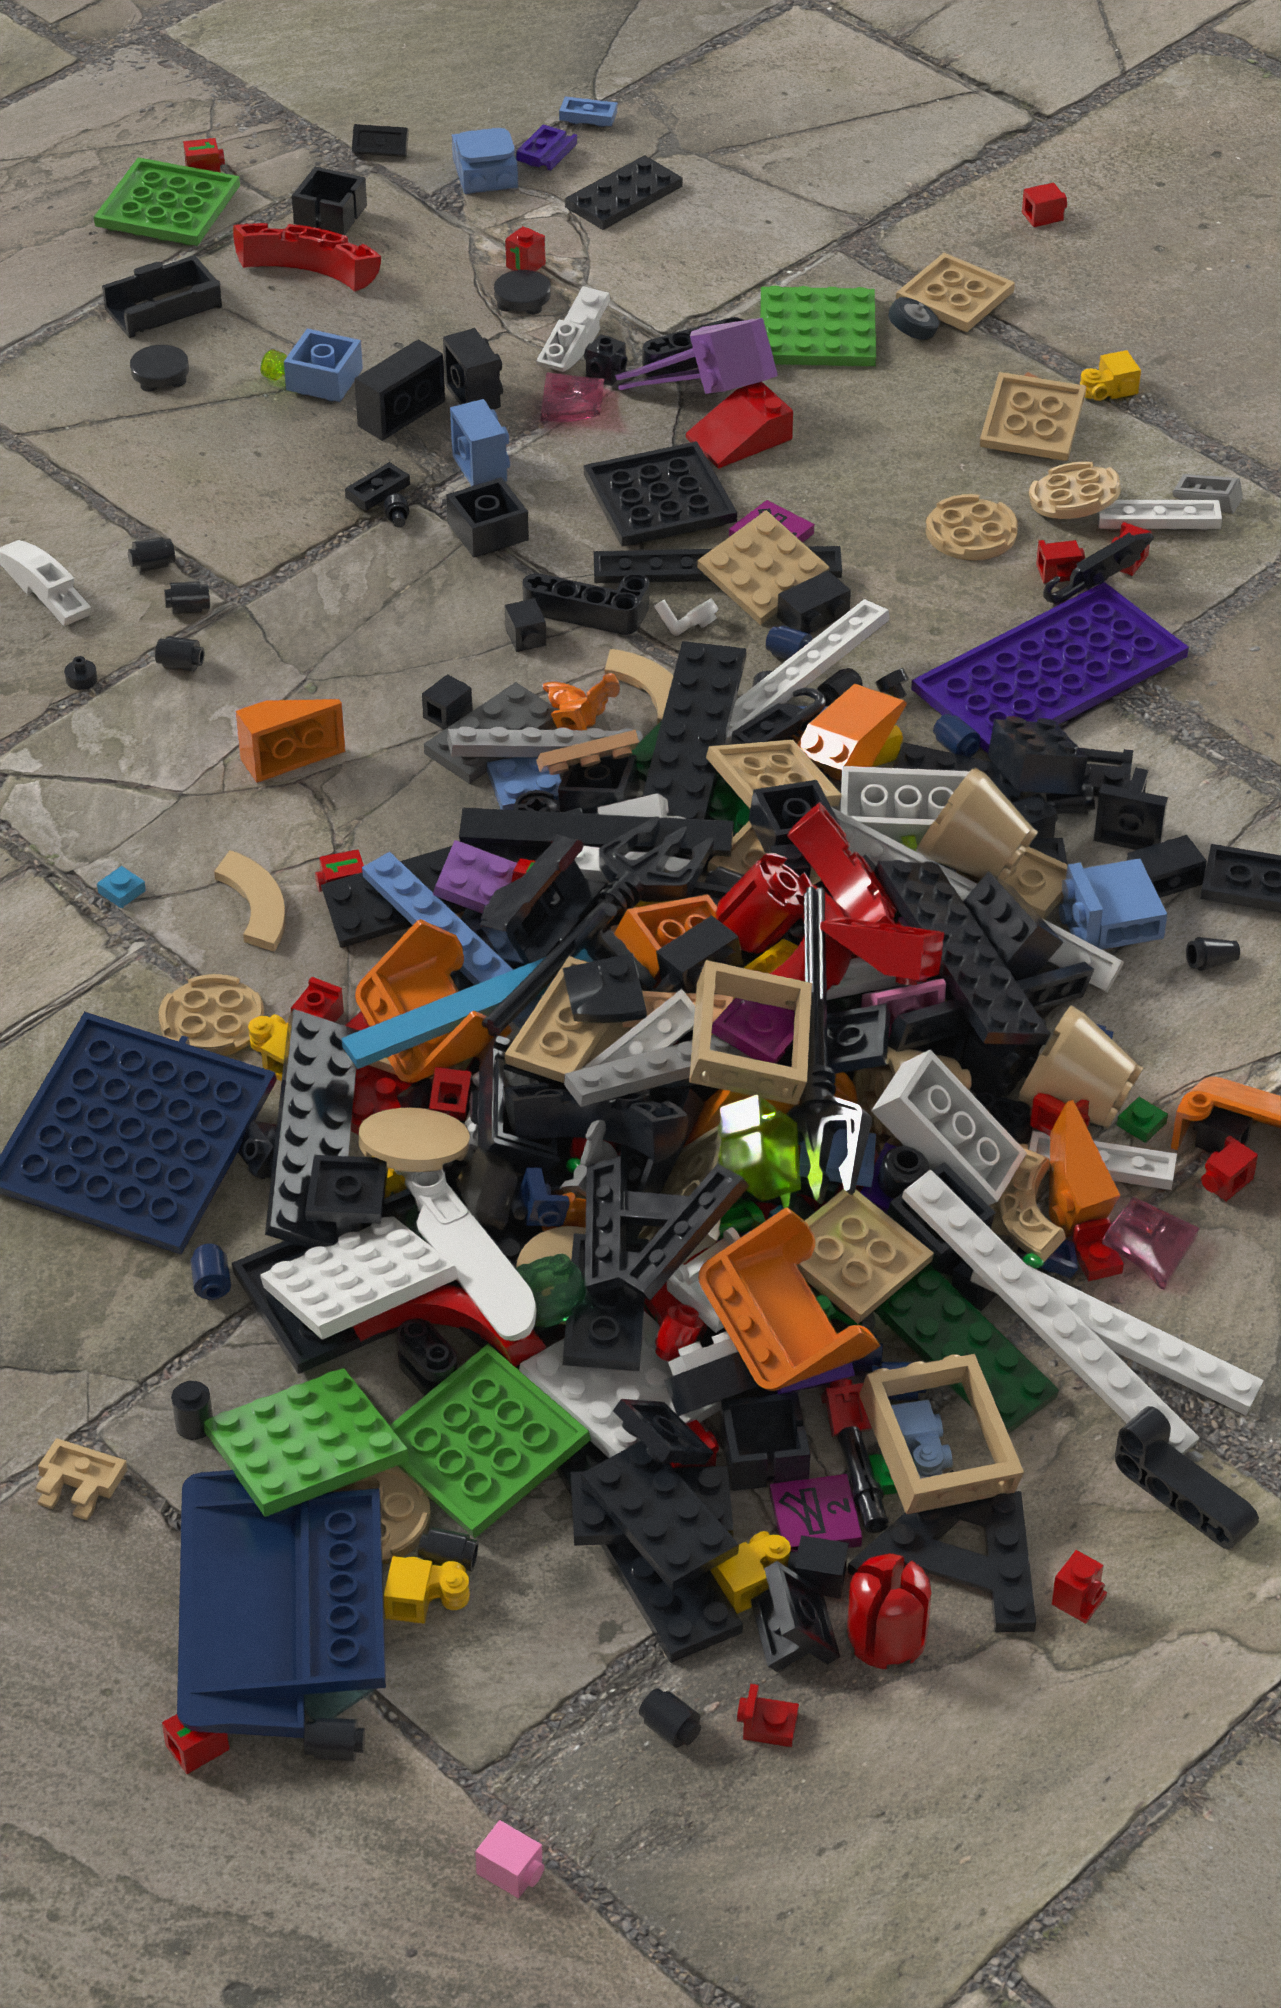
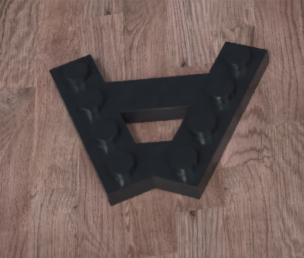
M621 1156L588 1165L584 1287L592 1295L626 1285L648 1300H651L749 1185L743 1177L717 1163L690 1196L627 1191V1164ZM626 1224L662 1227L640 1253L626 1252Z
M1015 1491V1493L1010 1494L1000 1493L995 1497L907 1515L905 1512L848 1563V1573L853 1576L857 1573L858 1568L871 1557L889 1553L904 1556V1568L913 1560L924 1572L990 1592L995 1632H1035L1036 1615L1021 1491ZM960 1520L984 1527L987 1556L938 1540Z

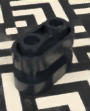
M410 1319L399 1326L397 1329L399 1367L425 1396L457 1370V1354L452 1346L426 1320Z

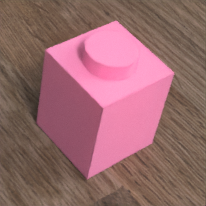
M501 1820L498 1821L475 1851L477 1875L518 1899L528 1886L533 1887L537 1884L544 1871L542 1844Z

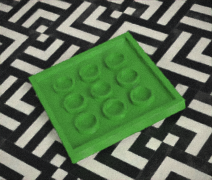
M138 157L95 214L94 223L96 227L106 228L111 231L117 230L138 236L143 235L158 238L159 240H169L184 243L185 245L198 246L240 187V178L235 175Z
M776 285L761 287L760 318L764 320L775 364L876 366L875 289L864 287H780Z
M489 1344L389 1425L408 1449L409 1461L398 1465V1467L474 1539L591 1440L589 1430Z
M345 1368L328 1372L323 1376L302 1384L293 1385L270 1396L258 1398L251 1403L230 1411H223L204 1422L206 1435L231 1470L234 1471L240 1483L265 1517L409 1461L407 1447Z

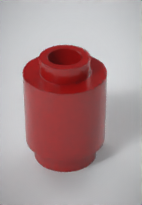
M685 1304L668 1308L655 1338V1353L666 1362L672 1361L680 1357L678 1349L696 1343L703 1326V1320L698 1317L699 1313L695 1308Z

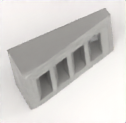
M1183 474L1173 490V497L1182 500H1219L1221 512L1233 514L1242 500L1243 493L1240 478Z

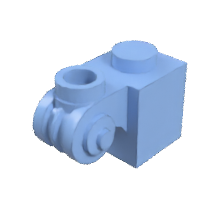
M922 1400L891 1405L910 1454L913 1457L920 1479L941 1475L946 1468H952L953 1460L950 1446L948 1444L941 1445L939 1437L943 1436L941 1417L939 1414H933L930 1401Z

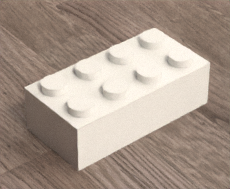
M842 766L840 812L906 847H918L930 825L936 820L948 803V799L970 771Z
M931 1050L902 1063L871 1110L904 1146L915 1148L926 1157L929 1170L933 1171L945 1162L988 1205L998 1202L1027 1154Z

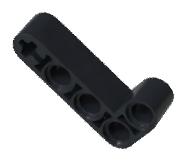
M738 317L726 318L648 340L642 347V367L692 349L691 331L706 326L744 320ZM696 357L644 373V375L652 377L697 368Z
M539 573L526 576L522 582L523 601L535 598L544 618L622 635L632 634L639 629L649 610V580L642 574L634 573L625 576L617 590Z
M739 1352L664 1380L677 1416L687 1414L759 1386Z
M1152 1406L1145 1407L1118 1432L1115 1451L1117 1467L1128 1479L1213 1542L1225 1549L1233 1548L1258 1525L1259 1516L1257 1511L1247 1500L1169 1444L1171 1426L1168 1419L1157 1408Z

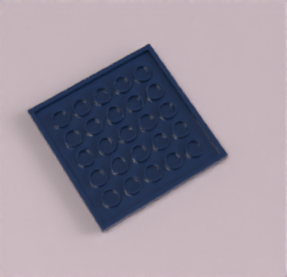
M84 1011L0 1154V1194L182 1255L238 1153L246 1130L252 1120H256L277 1081L276 1074L264 1068Z

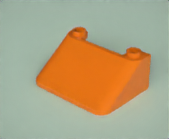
M418 920L363 977L356 988V1002L369 1026H374L459 992L450 973L459 970L464 963L462 944L456 935L424 920ZM472 1011L453 1031L387 1058L400 1080L407 1083H415L433 1075L435 1067L449 1068L479 1055L494 1036L489 1035L488 1029L482 1026V1021L487 1016ZM510 1025L500 1034L497 1033L496 1035L506 1038L512 1032Z
M1220 1077L1205 1078L1184 1095L1178 1106L1171 1149L1178 1151L1191 1121H1200L1207 1118L1214 1106L1252 1117L1253 1120L1281 1128V1096Z
M788 1207L707 1260L700 1268L698 1276L701 1288L754 1380L759 1386L769 1391L782 1389L859 1360L880 1347L873 1333L860 1325H853L838 1334L836 1333L797 1267L798 1264L812 1256L815 1248L814 1234L808 1224Z

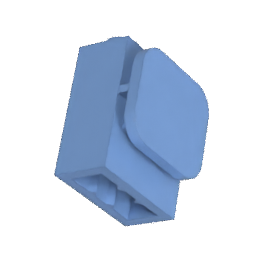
M491 128L452 134L453 161L464 194L518 188L517 161L514 156V144L508 130L505 128Z
M1141 859L1083 868L1103 908L1098 943L1099 949L1103 950L1164 939L1167 912Z

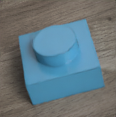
M120 866L97 883L98 893L120 908H123L146 891L145 881L123 866Z

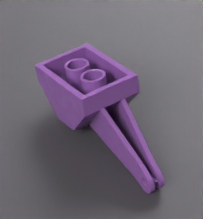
M763 318L706 326L691 331L692 349L615 375L616 380H621L696 357L698 369L640 378L619 384L618 388L619 390L643 385L701 378L705 394L739 388L778 376Z

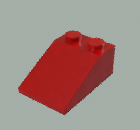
M762 381L736 389L686 432V439L690 443L697 441L706 458L719 469L792 440L793 410Z
M846 917L822 921L820 924L822 931L882 974L896 977V983L917 985V982H927V978L939 975L944 932Z

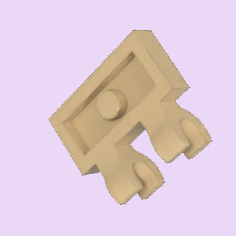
M56 1438L38 1465L39 1476L42 1477L36 1486V1492L42 1493L38 1500V1505L53 1509L60 1498L63 1485L66 1484L78 1488L71 1499V1503L77 1505L73 1516L88 1520L94 1512L99 1495L110 1499L127 1472V1462L124 1459Z

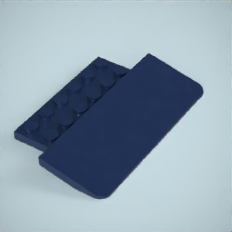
M233 1470L200 1472L189 1476L182 1485L177 1684V1716L180 1723L187 1729L197 1732L304 1738L305 1694L386 1688L380 1490L366 1489L328 1492L265 1517L240 1483Z

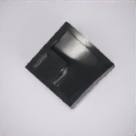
M633 953L563 968L574 1021L616 1023L640 1020L647 1017Z

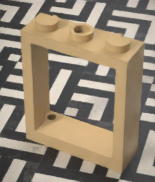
M706 960L696 989L689 1082L797 1105L807 1083L812 983ZM714 993L795 1010L792 1067L710 1050Z
M975 1354L965 1356L950 1355L939 1361L929 1363L918 1361L903 1368L892 1370L881 1368L867 1374L859 1396L906 1515L995 1497L1000 1493H1015L1024 1471ZM962 1382L995 1464L920 1479L888 1396Z

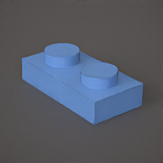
M565 97L559 110V120L569 121L573 124H595L599 127L612 126L617 114V102Z

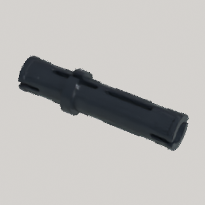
M846 1427L838 1433L839 1437L837 1439L841 1445L854 1488L852 1491L853 1501L860 1508L865 1530L869 1533H880L886 1530L889 1526L888 1523H890L882 1502L884 1492L882 1486L875 1480L871 1462L862 1438V1431L858 1427Z

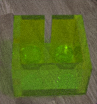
M759 1095L720 1107L718 1132L721 1140L724 1142L721 1144L722 1156L720 1157V1165L743 1177L749 1185L746 1190L761 1201L800 1190L797 1123L780 1110L776 1111V1107Z

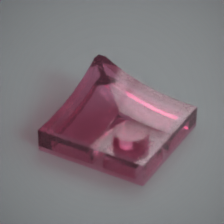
M546 373L540 421L571 422L599 416L601 413L604 379Z
M1133 1197L1107 1230L1102 1244L1129 1259L1145 1272L1159 1288L1165 1290L1182 1259L1196 1240L1200 1228Z

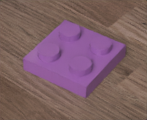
M454 840L433 895L483 914L484 907L489 904L494 892L511 883L513 870L517 863Z

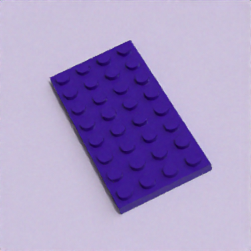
M1103 582L914 678L911 690L942 716L951 714L952 716L960 717L980 734L979 747L988 753L994 719L1006 720L1008 716H1016L1026 721L1037 722L1039 718L1054 720L1059 725L1188 657L1189 647L1106 582Z

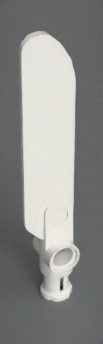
M443 1169L431 1172L394 1170L398 1175L404 1176L406 1187L415 1197L417 1209L420 1211L416 1222L419 1232L431 1247L455 1265L458 1279L456 1280L499 1336L505 1340L516 1341L530 1335L535 1325L537 1310L532 1290L448 1185Z

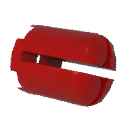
M766 853L718 902L715 913L716 919L739 936L741 950L755 954L766 952L804 915V893H806V888L813 885L805 873L799 877L790 867L784 864L787 860L786 857L776 853Z
M889 1553L871 1557L858 1568L857 1573L852 1577L849 1589L847 1618L848 1639L854 1648L855 1656L869 1666L887 1669V1665L901 1664L910 1660L911 1664L924 1651L928 1636L932 1592L929 1578L924 1570L913 1560L904 1568V1556Z

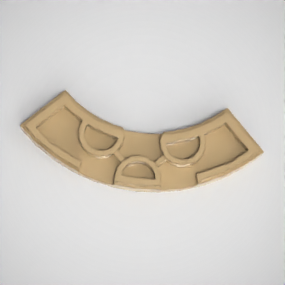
M610 649L605 666V675L613 673L619 681L628 683L640 690L644 689L652 697V702L658 714V725L663 718L673 675L661 665L643 656L622 650Z
M229 850L214 871L215 880L235 889L249 903L251 916L249 924L243 933L244 942L275 952L285 929V905L281 890L275 879L261 865L240 853Z
M1023 1148L1027 1154L999 1198L998 1205L1003 1224L1013 1241L1026 1253L1037 1254L1045 1262L1066 1237L1064 1229L1050 1222L1037 1207L1036 1200L1039 1185L1046 1172L1051 1168L1049 1158Z

